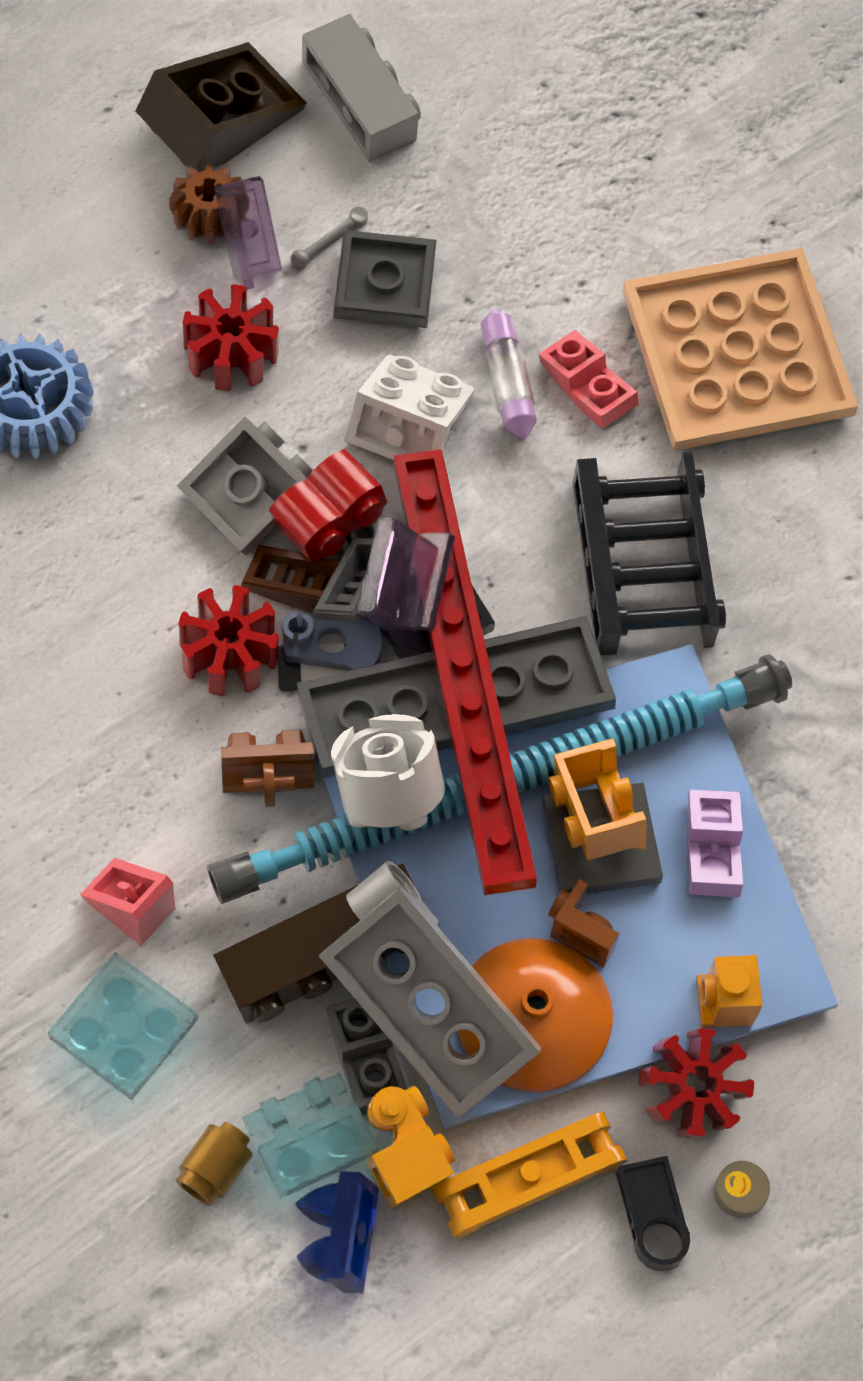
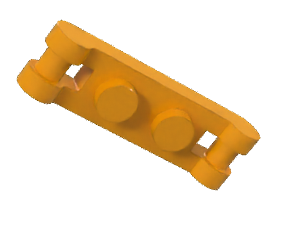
M599 1112L435 1185L431 1190L438 1205H445L451 1218L447 1224L454 1239L468 1236L489 1223L592 1177L606 1174L617 1169L618 1166L624 1165L628 1159L621 1145H614L608 1133L611 1125L605 1113ZM582 1141H589L595 1154L584 1159L577 1144ZM477 1188L484 1204L470 1209L463 1195Z

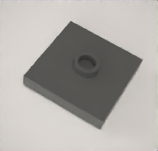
M344 230L333 318L427 328L437 240Z
M644 782L631 784L633 791L634 813L643 811L646 817L647 848H631L589 861L585 857L582 846L572 848L564 825V818L570 817L566 805L556 807L551 795L543 796L542 805L559 893L563 888L571 892L579 879L589 884L586 894L659 884L662 882L663 872ZM598 788L577 791L591 828L611 822Z

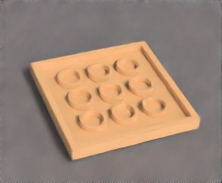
M803 248L624 281L622 293L673 451L855 416L858 404Z

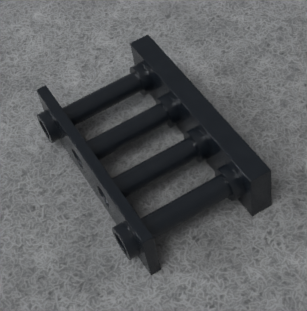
M693 452L682 453L677 476L607 480L606 476H599L596 458L577 459L572 483L593 632L600 655L617 654L621 636H627L629 630L698 625L701 627L704 648L714 647L719 629H724L726 625V610L723 599H716L700 502V498H704L705 480L702 469H695ZM680 495L682 519L614 523L613 519H605L603 505H608L609 500ZM687 538L690 562L620 567L619 562H611L609 548H614L615 543ZM693 581L697 606L627 611L625 606H618L616 592L621 591L622 586Z

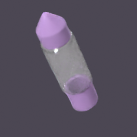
M492 309L481 321L480 325L486 347L484 353L497 411L501 414L504 429L517 438L525 440L537 420L534 411L535 401L522 345L517 338L513 317L508 313Z

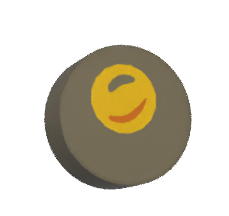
M735 1161L728 1164L719 1174L714 1188L715 1198L719 1206L729 1215L738 1218L751 1217L757 1214L768 1200L770 1182L766 1173L758 1165L749 1161Z

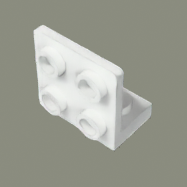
M387 355L357 392L344 441L391 460H394V455L442 449L443 452L450 427L472 398L474 388L464 384L458 377L452 374L436 373L423 368L411 358Z

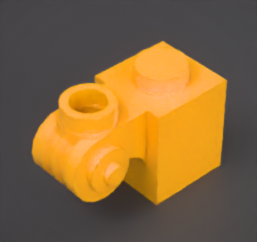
M415 1085L406 1090L392 1086L383 1088L371 1099L367 1109V1116L373 1127L382 1131L392 1130L394 1135L391 1146L377 1152L366 1161L390 1209L434 1187L454 1174L450 1164L455 1162L453 1152L441 1133L434 1136L429 1125L427 1126L423 1120V1117L429 1114V1109L421 1092Z

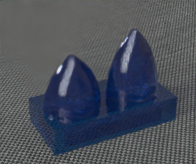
M340 1171L337 1183L318 1187L305 1194L295 1203L297 1208L311 1221L331 1228L329 1236H324L306 1246L297 1255L298 1261L310 1275L319 1280L330 1282L343 1293L364 1294L379 1187L361 1172Z

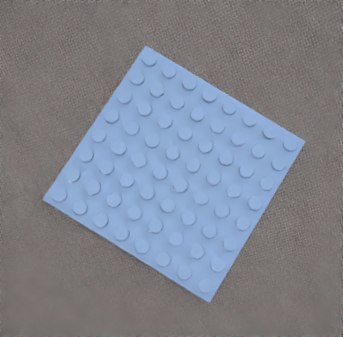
M693 644L607 668L606 671L616 696L615 709L507 734L505 736L509 754L514 757L515 752L520 750L526 752V749L533 745L538 748L539 743L544 741L550 743L552 738L560 737L562 739L563 734L569 732L574 735V731L584 728L586 730V727L593 723L598 726V722L601 720H609L610 717L615 715L621 716L623 712L629 710L633 712L634 708L640 706L645 708V705L648 703H657L661 698H669L670 695L680 694L681 691L691 689L696 696L710 692V686ZM719 710L703 715L704 725L697 729L692 727L691 731L681 733L680 731L678 736H668L667 740L657 741L651 746L645 745L643 749L637 751L633 749L632 753L627 755L621 753V756L617 758V771L620 779L627 777L630 784L644 782L663 879L659 884L587 893L584 902L579 908L583 913L594 912L610 922L613 930L620 933L614 952L604 968L587 959L603 978L612 1002V1030L603 1055L586 1075L576 1082L557 1090L524 1092L499 1085L459 1119L428 1084L443 1130L664 1062L665 1059L659 1052H654L652 1048L661 1039L666 1037L679 1036L678 1043L688 1054L690 1039L687 1038L686 1034L689 1031L701 1028L696 977L700 974H708L715 957L757 955L763 1006L753 1026L708 1027V1029L716 1031L715 1037H712L711 1047L837 1008L838 1002ZM453 747L438 751L443 778L451 777L454 780V774H457L458 770ZM336 775L322 778L335 817H340L344 823V815L346 813L343 808ZM537 783L535 789L527 790L525 788L524 793L519 794L537 877L536 888L484 896L465 809L462 816L455 817L452 814V819L443 822L440 818V823L435 826H430L427 822V829L421 831L415 829L413 834L406 835L403 831V837L394 840L390 835L391 841L389 843L381 844L378 840V847L373 849L366 845L365 852L358 854L353 848L354 854L349 858L358 884L386 861H391L397 866L403 863L423 903L439 920L437 926L471 966L489 950L509 941L536 938L557 942L550 938L554 919L548 916V913L559 895V887L542 805L543 796L551 795L549 783L543 786ZM594 784L576 789V791L597 789L598 787ZM689 790L740 792L743 834L740 842L743 888L740 897L689 895L687 861V806ZM399 950L384 957L388 971L391 974H402L410 968L409 957L406 953H400ZM423 989L416 994V1005L423 1013L436 1015L445 1009L444 998L438 991ZM533 996L527 1000L529 1006L533 1009L540 1010L547 1006L545 1000L539 996ZM457 1031L450 1036L452 1048L461 1055H467L460 1043Z

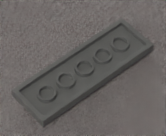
M587 616L484 639L505 735L615 709L616 696ZM433 651L297 683V695L311 742H313V749L322 778L336 775L331 757L332 746L336 739L352 726L354 733L369 728L368 719L377 716L399 714L416 717L423 721L425 730L433 732L437 751L453 747Z

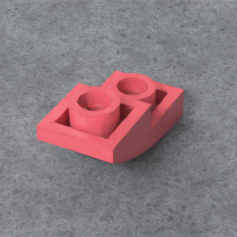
M576 330L539 353L540 362L559 387L601 429H604L639 405L638 392L607 368L605 353Z

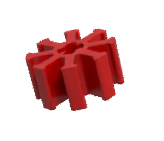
M231 285L230 308L225 309L214 298L211 288L201 292L198 295L199 316L191 315L190 311H186L182 321L183 346L185 350H188L189 370L194 377L199 378L201 372L214 365L215 389L231 390L232 367L237 366L249 379V386L254 387L263 381V360H269L271 364H276L279 354V327L277 325L273 326V305L264 297L261 299V303L247 310V287L243 285Z
M239 585L232 587V603L229 611L221 610L214 599L212 588L198 593V618L189 616L188 612L183 611L178 622L179 643L182 648V664L185 674L189 679H194L196 673L208 668L209 693L224 696L228 670L235 669L244 683V691L250 693L260 687V664L269 665V669L273 670L276 668L278 661L279 635L275 633L274 609L269 602H264L263 607L249 614V589Z
M699 1028L687 1032V1038L690 1039L688 1055L678 1043L679 1036L677 1035L663 1038L652 1048L653 1051L659 1052L673 1071H658L656 1066L643 1068L639 1072L638 1085L640 1087L650 1085L669 1087L670 1094L657 1105L646 1108V1113L653 1122L669 1121L671 1119L670 1114L681 1105H683L680 1129L676 1130V1134L679 1137L694 1138L706 1134V1131L702 1128L704 1111L714 1123L712 1128L715 1131L730 1129L740 1121V1116L737 1114L733 1115L720 1098V1094L733 1095L735 1100L751 1098L754 1094L755 1083L752 1079L743 1081L723 1079V1071L736 1061L744 1060L747 1057L739 1044L735 1043L721 1047V1053L709 1061L711 1040L716 1035L714 1029ZM696 1074L697 1079L705 1081V1090L696 1092L697 1097L695 1096V1088L686 1084L687 1076Z

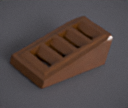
M259 544L241 586L247 587L249 592L313 614L317 603L341 560L324 557L317 562L311 563L303 553ZM272 563L278 565L273 579L267 580L266 576ZM290 571H296L291 583L287 584L286 581ZM309 578H315L311 588H307L306 585Z

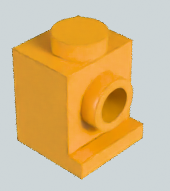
M757 955L715 957L708 974H700L696 977L701 1028L753 1026L763 1006Z

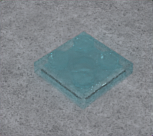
M115 952L48 1031V1036L50 1040L130 1100H133L198 1021V1013Z

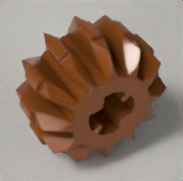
M207 162L204 171L199 172L189 166L186 178L176 177L173 184V193L169 197V209L174 215V224L177 226V230L187 229V235L191 241L200 235H205L206 240L211 245L215 235L219 234L229 241L232 235V228L242 229L245 223V214L249 209V197L244 192V183L241 177H231V172L227 166L218 172L213 171L210 163Z

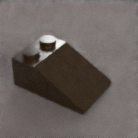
M247 42L154 70L135 112L188 168L191 166L201 172L204 171L207 162L210 163L212 168L228 162L304 110L307 102Z

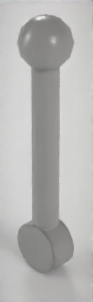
M360 206L354 207L350 211L349 218L305 250L294 251L290 258L292 265L296 268L305 267L311 256L341 236L344 230H349L353 226L362 227L366 225L368 211Z

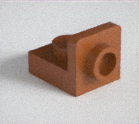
M579 879L571 892L564 888L561 890L548 913V916L554 919L550 938L572 948L583 957L604 968L614 952L620 933L614 931L610 922L594 912L583 913L579 910L584 902L589 885L587 882Z

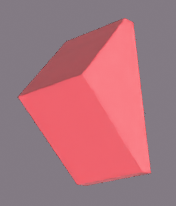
M114 858L80 894L89 905L140 946L175 909L174 886L167 875Z

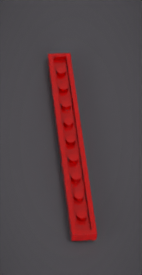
M442 449L394 455V471L483 893L486 896L536 888V872Z

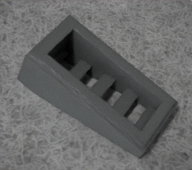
M352 538L313 611L316 619L359 622L398 578L407 563L395 540Z

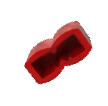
M342 449L322 461L307 479L293 485L279 496L269 508V512L276 527L311 563H314L324 557L336 554L344 545L345 539L350 532L362 526L365 527L373 524L382 514L383 508L388 501L381 484L346 449Z

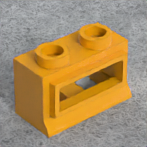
M614 739L555 754V776L548 777V783L555 806L566 805L570 817L564 818V825L571 847L582 846L587 861L631 848L646 849V817L643 811L634 813L633 791L630 781L627 777L620 779L617 771L616 744ZM596 784L611 822L591 828L576 789Z

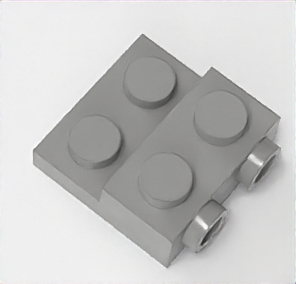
M244 417L177 487L240 552L247 556L276 526L269 512L271 505L290 487L307 479L313 469L298 454H295L289 460L279 450L285 441L265 421L257 428L249 419Z

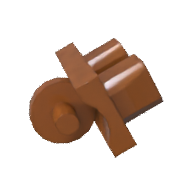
M282 730L276 735V744L256 745V736L251 735L249 732L231 733L228 738L227 747H221L223 793L264 792L265 807H275V792L314 788L313 742H306L301 730Z

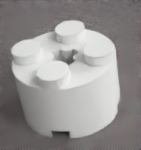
M399 714L382 715L368 719L369 728L354 733L353 726L344 731L334 742L331 757L343 808L350 825L357 828L398 826L402 830H415L425 825L428 820L427 814L440 803L445 792L433 732L425 730L423 721L416 717Z

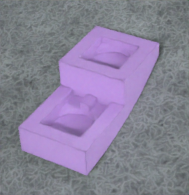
M689 790L687 806L689 895L741 896L743 875L740 842L743 834L740 792Z

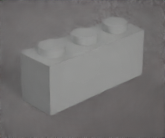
M351 14L302 35V63L369 162L417 140L418 120L421 118L417 101L411 94L406 95L398 84L397 74L391 63L380 58L375 50V44L370 32L365 27L360 28Z

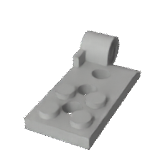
M386 861L346 895L351 909L360 921L325 949L319 957L459 1119L540 1053L541 1046L437 926L439 920L423 903L414 884L397 865L391 861ZM389 948L403 950L410 960L409 970L402 974L389 973L382 966L381 953ZM423 989L438 991L444 998L445 1009L436 1015L423 1013L416 1005V994ZM458 1030H469L478 1037L480 1049L472 1055H461L452 1048L450 1036Z

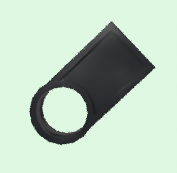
M668 1156L618 1166V1172L615 1174L638 1259L647 1268L655 1271H668L677 1267L685 1258L691 1242L690 1232L685 1222ZM654 1224H664L672 1227L681 1239V1251L676 1257L671 1259L653 1257L643 1244L644 1231Z

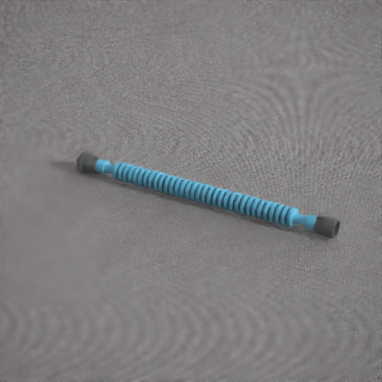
M767 654L760 657L759 663L735 671V677L717 683L716 689L696 696L691 689L681 691L680 694L670 695L669 698H661L657 703H648L645 705V708L640 706L634 708L633 712L629 710L623 712L621 716L615 715L610 717L609 720H601L598 722V726L593 723L588 725L586 730L584 728L574 731V735L569 732L563 734L562 739L555 737L550 740V743L547 741L539 743L538 748L533 745L528 747L526 752L524 750L514 753V757L509 754L518 795L524 793L525 788L527 790L535 789L537 783L540 786L548 784V777L555 776V754L613 738L618 758L621 756V753L627 755L632 753L633 749L637 751L643 749L645 745L651 746L657 741L667 740L668 736H678L680 731L681 733L691 731L692 727L694 729L702 727L704 725L703 715L723 708L728 712L742 706L747 710L772 700L778 704L784 702L788 698V689L792 688L790 671L782 660L777 661L772 655ZM458 773L454 774V780L451 777L443 778L445 785L443 798L427 814V822L430 826L439 824L440 818L443 822L451 820L452 814L455 817L464 815V809L466 810ZM345 814L344 823L340 817L331 820L332 828L328 822L319 824L320 834L315 826L307 828V837L303 831L294 833L296 843L294 845L270 853L269 849L251 855L246 851L207 865V871L220 904H224L260 890V884L277 879L278 872L303 863L306 870L311 872L316 870L315 859L320 867H324L329 864L328 856L335 863L341 860V853L345 858L353 856V848L359 854L366 851V845L373 849L378 847V840L381 844H386L391 841L390 835L394 840L403 837V831L406 835L415 833V830L402 831L398 826L357 828L350 825L347 814ZM427 822L425 823V825L418 828V830L421 831L427 829Z

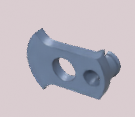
M293 612L288 614L282 622L283 651L287 662L350 671L376 665L380 660L382 635L379 625L371 613L359 622L316 619L314 615ZM300 632L302 634H299L298 644L294 643V633ZM335 633L341 635L347 644L338 653H328L320 648L318 642L324 635Z

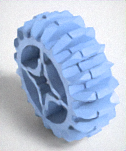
M20 333L16 340L17 343L11 345L1 338L0 384L9 378L10 381L0 388V452L9 446L11 454L17 460L23 450H30V454L37 460L40 455V449L47 447L49 451L56 455L59 449L58 441L72 445L75 440L74 431L84 432L87 426L86 417L91 416L93 412L92 396L94 395L93 383L89 379L88 368L85 366V363H79L78 355L74 349L64 352L63 344L60 343L59 339L47 346L45 345V339L40 333L34 342H26L25 337ZM65 396L62 403L53 412L46 415L47 410L58 404L59 398Z

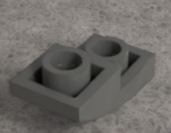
M354 998L326 1007L332 1035L358 1116L367 1114L371 1099L381 1089L390 1086L399 1087L403 1090L408 1089L395 1055L392 1041Z

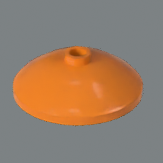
M536 938L518 939L494 947L472 965L475 971L541 1046L540 1053L501 1085L524 1092L557 1090L576 1082L597 1064L606 1049L613 1024L612 1002L603 978L596 968L580 953L570 947L550 940ZM539 996L545 1000L547 1006L540 1010L533 1009L529 1006L527 1000L530 997ZM469 1030L457 1031L460 1043L467 1055H472L480 1049L479 1039L473 1032Z

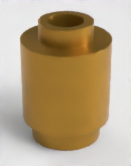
M224 1122L221 1127L209 1124L179 1166L182 1173L177 1178L176 1183L189 1195L208 1206H211L217 1197L224 1198L253 1156L247 1147V1144L250 1142L249 1137L228 1122Z

